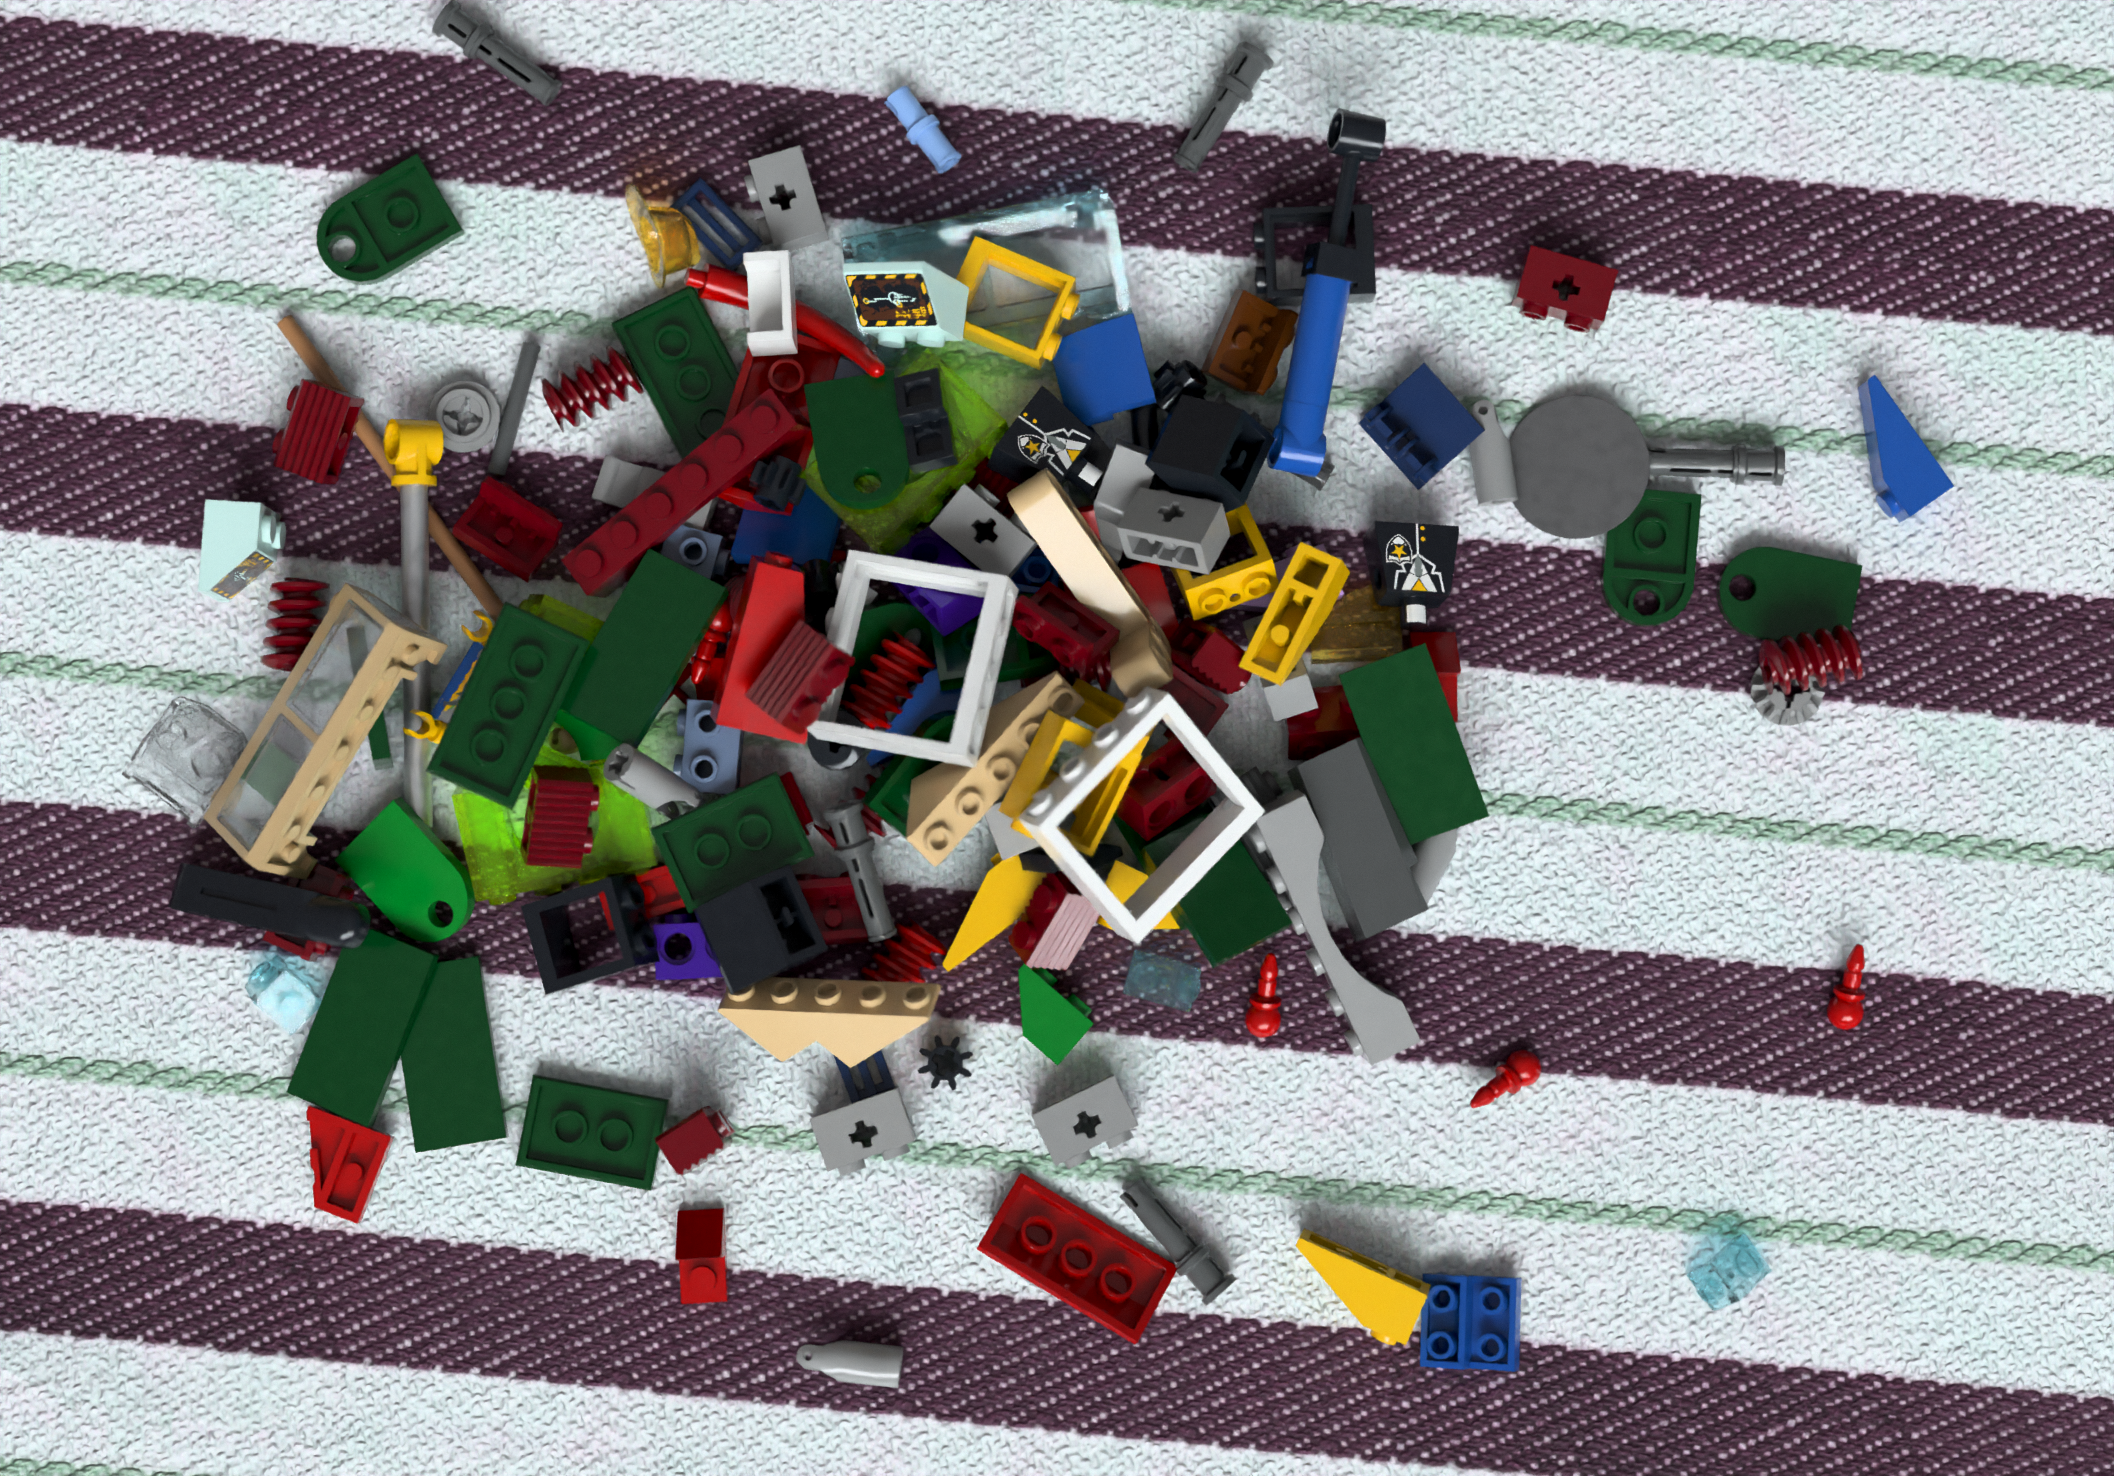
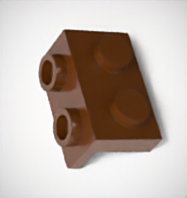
M1235 289L1203 363L1201 372L1243 395L1263 396L1277 378V365L1284 349L1290 345L1295 336L1296 328L1294 325L1299 314L1291 309H1279L1244 289Z

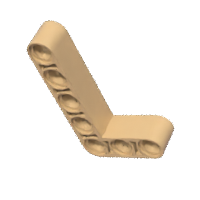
M1045 468L1008 492L1007 497L1012 508L1078 602L1120 630L1119 641L1110 650L1111 673L1127 699L1129 697L1135 699L1146 686L1158 689L1172 680L1171 646L1164 631L1051 471Z

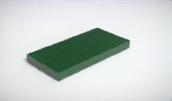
M690 286L611 323L623 350L681 460L723 426L739 376V372L701 299L698 297L695 288Z
M649 548L583 657L559 710L623 744H630L638 749L730 592L724 586Z
M505 601L425 772L512 811L591 641Z
M1425 643L1338 675L1364 746L1410 845L1489 817Z
M371 926L361 945L355 949L342 948L287 1093L366 1127L373 1126L439 955Z
M481 956L436 963L401 1053L415 1153L509 1137Z

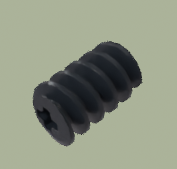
M845 711L837 712L836 724L863 728L854 715ZM808 731L807 744L812 757L820 766L828 770L842 771L851 768L861 759L865 751L864 747L849 745L848 747L841 746L838 753H833L830 751V743L817 739Z

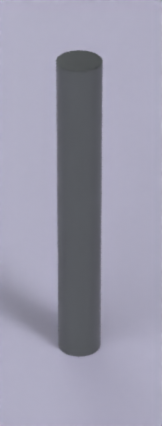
M523 342L487 471L496 476L505 477L541 348L536 344Z

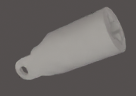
M1487 400L1477 401L1472 408V416L1481 424L1485 431L1470 443L1469 450L1478 506H1494L1518 500L1510 441L1498 424V417L1493 404Z
M624 743L620 747L617 746L605 761L603 772L604 777L608 781L669 819L679 816V809L674 801L684 800L694 807L702 805V796L697 788L630 744Z
M1458 828L1412 845L1419 863L1410 866V869L1427 904L1456 852Z
M841 1340L824 1346L804 1345L797 1352V1361L804 1369L822 1371L838 1382L899 1388L903 1359V1347ZM812 1354L811 1360L807 1361L806 1356Z

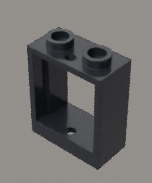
M1372 204L1352 205L1349 226H1351L1352 249L1361 250L1364 253L1359 280L1350 289L1348 303H1372L1376 295ZM1334 205L1263 208L1260 218L1261 222H1253L1254 250L1262 249L1263 266L1255 267L1256 294H1264V301L1273 306L1301 305L1304 289L1277 290L1274 229L1330 227Z
M635 873L611 876L521 906L546 995L577 988L660 961L657 952V938L654 931L650 928L644 906V892L638 884ZM605 893L623 958L582 971L564 906Z

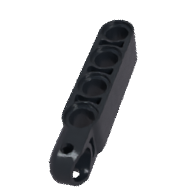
M180 863L168 905L169 908L198 916L345 949H355L361 945L370 927L369 911L359 903L186 863Z

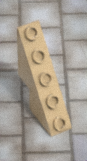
M1055 671L990 707L976 768L943 762L912 779L906 839L934 867L938 866L1010 787L1047 711L1050 710L1070 720L1085 703V700L1058 671Z
M771 977L734 994H730L726 986L717 1011L781 1062L817 1041L852 1068L929 1021L941 986L931 983Z

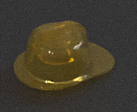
M631 183L626 186L625 190L629 214L647 255L653 281L658 289L664 288L667 275L694 267L700 262L701 256L696 233L691 221L683 213L674 208L648 206L641 192Z

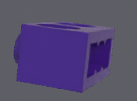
M929 526L886 553V556L982 572L975 564L970 566L960 556L957 549ZM890 582L944 637L981 614L985 599L983 597Z
M692 914L665 915V924H653L660 960L655 963L656 980L723 977L699 923H693ZM677 934H685L692 944L690 954L683 960H675L668 951L670 939Z

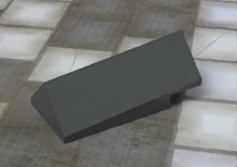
M1361 737L1287 771L1294 790L1298 789L1305 794L1325 836L1320 856L1354 942L1367 939L1429 909L1410 869V866L1419 862Z

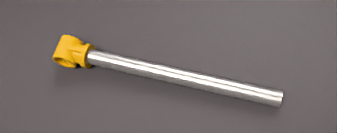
M390 419L385 427L383 444L387 461L390 464H395V475L391 476V486L400 487L402 614L430 633L428 487L437 486V476L432 475V466L437 465L442 457L443 431L439 422L435 420ZM427 660L420 662L413 668L418 673L414 681L403 678L404 728L413 731L420 729L422 719L420 716L409 711L417 709L428 714L431 713V663ZM404 733L405 802L428 827H433L432 774L425 772L432 758V742L428 738L418 739Z

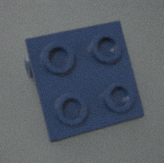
M1425 362L1380 404L1374 406L1358 423L1418 490L1485 431L1481 424Z

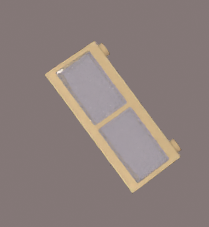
M345 583L341 591L337 592L331 599L329 611L224 784L213 794L211 805L203 818L247 863L257 870L306 880L318 861L307 853L306 846H313L318 839L309 830L400 680L405 678L414 681L418 673L413 668L422 661L427 660L437 665L448 645L371 592Z

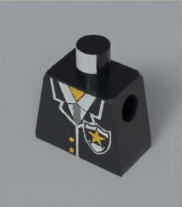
M1041 386L996 444L986 465L990 470L1018 484H1022L1047 468L1061 486L1068 480L1088 495L1104 474L1102 470L1084 458L1095 438L1093 432L1044 386Z
M1374 521L1363 535V546L1375 602L1379 606L1399 607L1401 629L1410 631L1425 629L1428 626L1427 609L1439 608L1449 597L1459 526Z

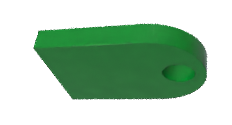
M402 797L392 800L335 859L395 927L414 940L422 942L443 940L461 930L473 913L475 889L467 869ZM438 901H444L452 908L453 920L450 924L442 922L437 917L435 907Z

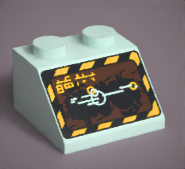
M924 261L844 263L843 275L860 329L878 338L877 343L879 345L902 348L905 346V341H917L918 344L927 347H943L944 341H963L969 293L968 286Z
M205 499L198 592L219 602H229L277 561L278 549L284 548L286 539V527L284 522H280V515L262 503Z

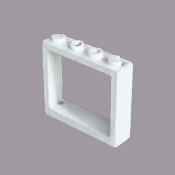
M849 550L842 573H837L836 588L839 592L835 607H831L828 610L825 620V632L830 640L851 656L870 579L985 598L950 744L836 724L835 720L845 681L842 685L833 689L832 695L827 697V702L822 704L818 719L811 726L805 728L820 740L976 768L1018 588L1010 577L1005 575Z
M1148 686L1135 699L1128 698L1125 703V709L1112 722L1101 726L1094 733L1092 743L1079 756L1069 759L1061 767L1060 775L1047 789H1043L1032 797L1035 801L1017 818L1116 934L1137 944L1265 812L1170 694ZM1162 718L1225 794L1226 798L1122 905L1056 826Z

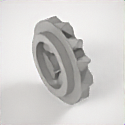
M456 381L444 386L433 397L428 409V420L438 421L441 425L444 439L443 446L456 453L477 452L486 444L493 442L494 435L501 424L500 406L493 394L481 384L472 381ZM468 399H470V412L482 420V422L468 423L466 430H463L461 435L460 423L451 416H447V413H462L464 406H467Z
M1760 665L1756 669L1751 681V697L1758 712L1770 722L1783 726L1797 725L1811 718L1819 710L1825 694L1823 687L1821 688L1818 685L1815 677L1810 676L1809 689L1806 692L1793 695L1786 708L1787 701L1784 700L1783 692L1773 689V693L1769 695L1762 678ZM1796 679L1792 680L1793 685L1799 686Z

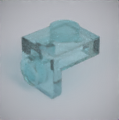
M1135 949L1123 994L1189 1012L1192 1003L1197 999L1200 992L1201 968Z
M275 955L269 962L264 961L251 972L248 983L245 985L251 1001L290 1035L319 1009L322 1001L321 996L288 968L285 960L279 955Z
M1743 1233L1734 1237L1707 1263L1693 1268L1687 1276L1695 1286L1700 1298L1713 1311L1740 1301L1772 1270L1746 1234Z

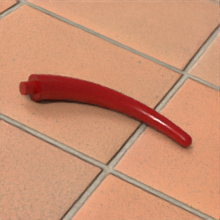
M706 263L702 271L693 268L687 269L684 285L698 288L699 298L749 310L746 275L710 263ZM795 298L798 330L820 340L845 355L870 376L878 378L884 374V363L861 340L827 315Z

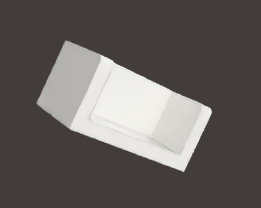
M789 251L743 253V263L747 271L750 332L747 333V344L752 356L798 354L794 265Z

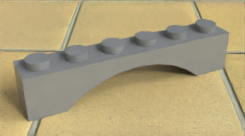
M1296 789L1262 806L1265 812L1247 832L1257 852L1261 853L1265 850L1273 865V867L1266 870L1277 894L1285 892L1292 905V908L1286 910V913L1293 922L1291 925L1296 934L1305 933L1312 947L1305 951V954L1316 976L1324 973L1331 989L1324 992L1333 1013L1336 1017L1343 1014L1350 1030L1343 1034L1355 1057L1363 1055L1372 1066L1421 1042L1402 1000L1394 992L1374 984L1357 972L1345 960L1330 936L1321 911L1318 890L1319 857L1325 836L1305 794Z

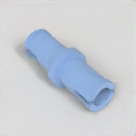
M905 85L895 90L887 98L885 105L892 110L908 131L906 135L912 145H919L936 167V171L939 174L951 169L958 163L961 154L955 150L938 128L940 125L939 120L934 114L928 115L911 93L908 86Z

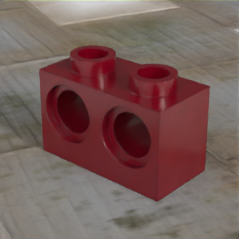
M1176 736L1139 762L1117 806V815L1144 840L1149 841L1216 793L1217 785Z

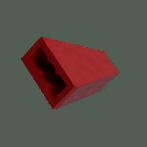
M766 551L765 558L756 555L751 556L710 716L715 724L806 744L808 736L806 728L805 733L801 735L791 731L776 722L756 704L751 702L750 699L745 697L746 692L797 621L801 619L805 622L804 573L797 565L792 564L793 557L774 551Z

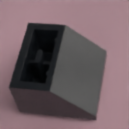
M1182 394L1176 397L1144 464L1179 495L1198 499L1204 498L1222 503L1225 513H1228L1245 504L1275 438L1244 409Z
M790 864L752 879L693 910L730 994L739 992L807 963L828 949Z

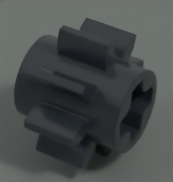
M1167 360L1153 374L1156 378L1153 382V385L1156 387L1153 390L1156 402L1168 414L1176 397L1182 394L1206 400L1203 396L1207 393L1204 389L1208 384L1203 372L1188 360H1183L1181 363L1178 362L1176 365Z
M771 455L768 464L757 460L749 477V487L756 489L753 499L760 505L778 512H784L788 502L799 506L807 488L805 486L807 480L800 478L803 468L793 460L780 455Z
M818 558L812 559L802 566H798L804 573V611L806 610L813 615H826L831 607H835L839 592L836 588L837 573H840L839 564H831L826 560Z
M936 1035L934 1041L937 1048L932 1052L924 1048L919 1050L923 1056L928 1057V1065L921 1067L918 1073L924 1074L930 1071L934 1076L931 1083V1088L933 1089L939 1085L941 1080H948L950 1088L956 1090L957 1083L954 1077L959 1073L965 1077H971L972 1075L968 1069L963 1068V1060L973 1056V1052L960 1053L957 1049L960 1043V1037L958 1036L952 1040L951 1045H943L942 1038ZM947 1049L955 1053L953 1061L959 1064L956 1071L948 1070L944 1075H940L937 1073L939 1065L933 1061L934 1055L936 1053L944 1055Z

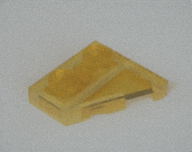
M1371 584L1361 590L1356 589L1343 596L1341 601L1334 604L1330 614L1309 644L1311 664L1377 661L1403 651L1399 607L1379 606L1376 604Z

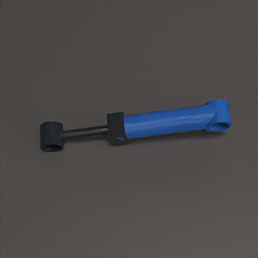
M1339 108L1333 115L1329 126L1327 150L1329 153L1339 155L1343 160L1327 243L1321 241L1306 245L1300 276L1306 278L1279 423L1272 432V436L1275 439L1267 454L1268 467L1271 469L1314 478L1320 472L1324 462L1326 437L1323 431L1351 284L1358 283L1364 253L1361 250L1345 247L1360 163L1363 161L1376 162L1384 146L1386 122L1382 118Z

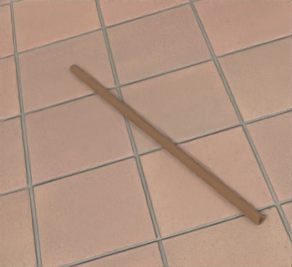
M288 315L277 323L278 328L316 380L348 392L293 316ZM361 412L359 421L356 423L355 433L391 480V476L395 475V464H390L387 461L384 453V440L365 414ZM428 502L429 534L495 622L502 609L503 602ZM606 759L596 760L603 770ZM614 785L621 794V796L627 793L621 788Z

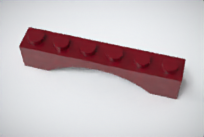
M769 388L563 557L561 561L587 596L608 597L632 577L649 548L656 551L671 534L697 511L733 484L752 473L757 460L767 464L771 455H781L811 430L810 424L786 392Z

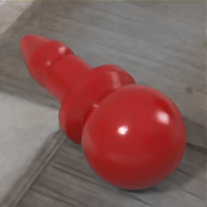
M727 600L723 603L697 648V657L693 659L691 680L694 684H699L711 667L710 661L713 660L718 647L717 642L726 644L728 639L725 634L733 628L734 623L729 613V602Z
M1856 944L1849 954L1842 984L1834 986L1833 993L1836 996L1827 1005L1829 1021L1833 1026L1842 1030H1849L1859 1025L1864 1015L1861 1000L1865 999L1866 992L1859 988L1863 976L1862 970L1865 966L1864 948L1861 944Z
M1268 953L1260 967L1261 977L1258 981V989L1256 993L1250 995L1249 1002L1252 1005L1245 1014V1025L1248 1031L1260 1038L1272 1036L1277 1032L1281 1024V1015L1278 1007L1281 1006V998L1275 995L1278 966L1274 953Z
M1518 1050L1512 1053L1507 1058L1505 1064H1501L1496 1068V1077L1486 1083V1086H1482L1477 1090L1470 1101V1106L1478 1108L1488 1105L1507 1091L1516 1094L1521 1090V1086L1525 1087L1535 1083L1540 1077L1542 1070L1539 1058L1527 1050Z

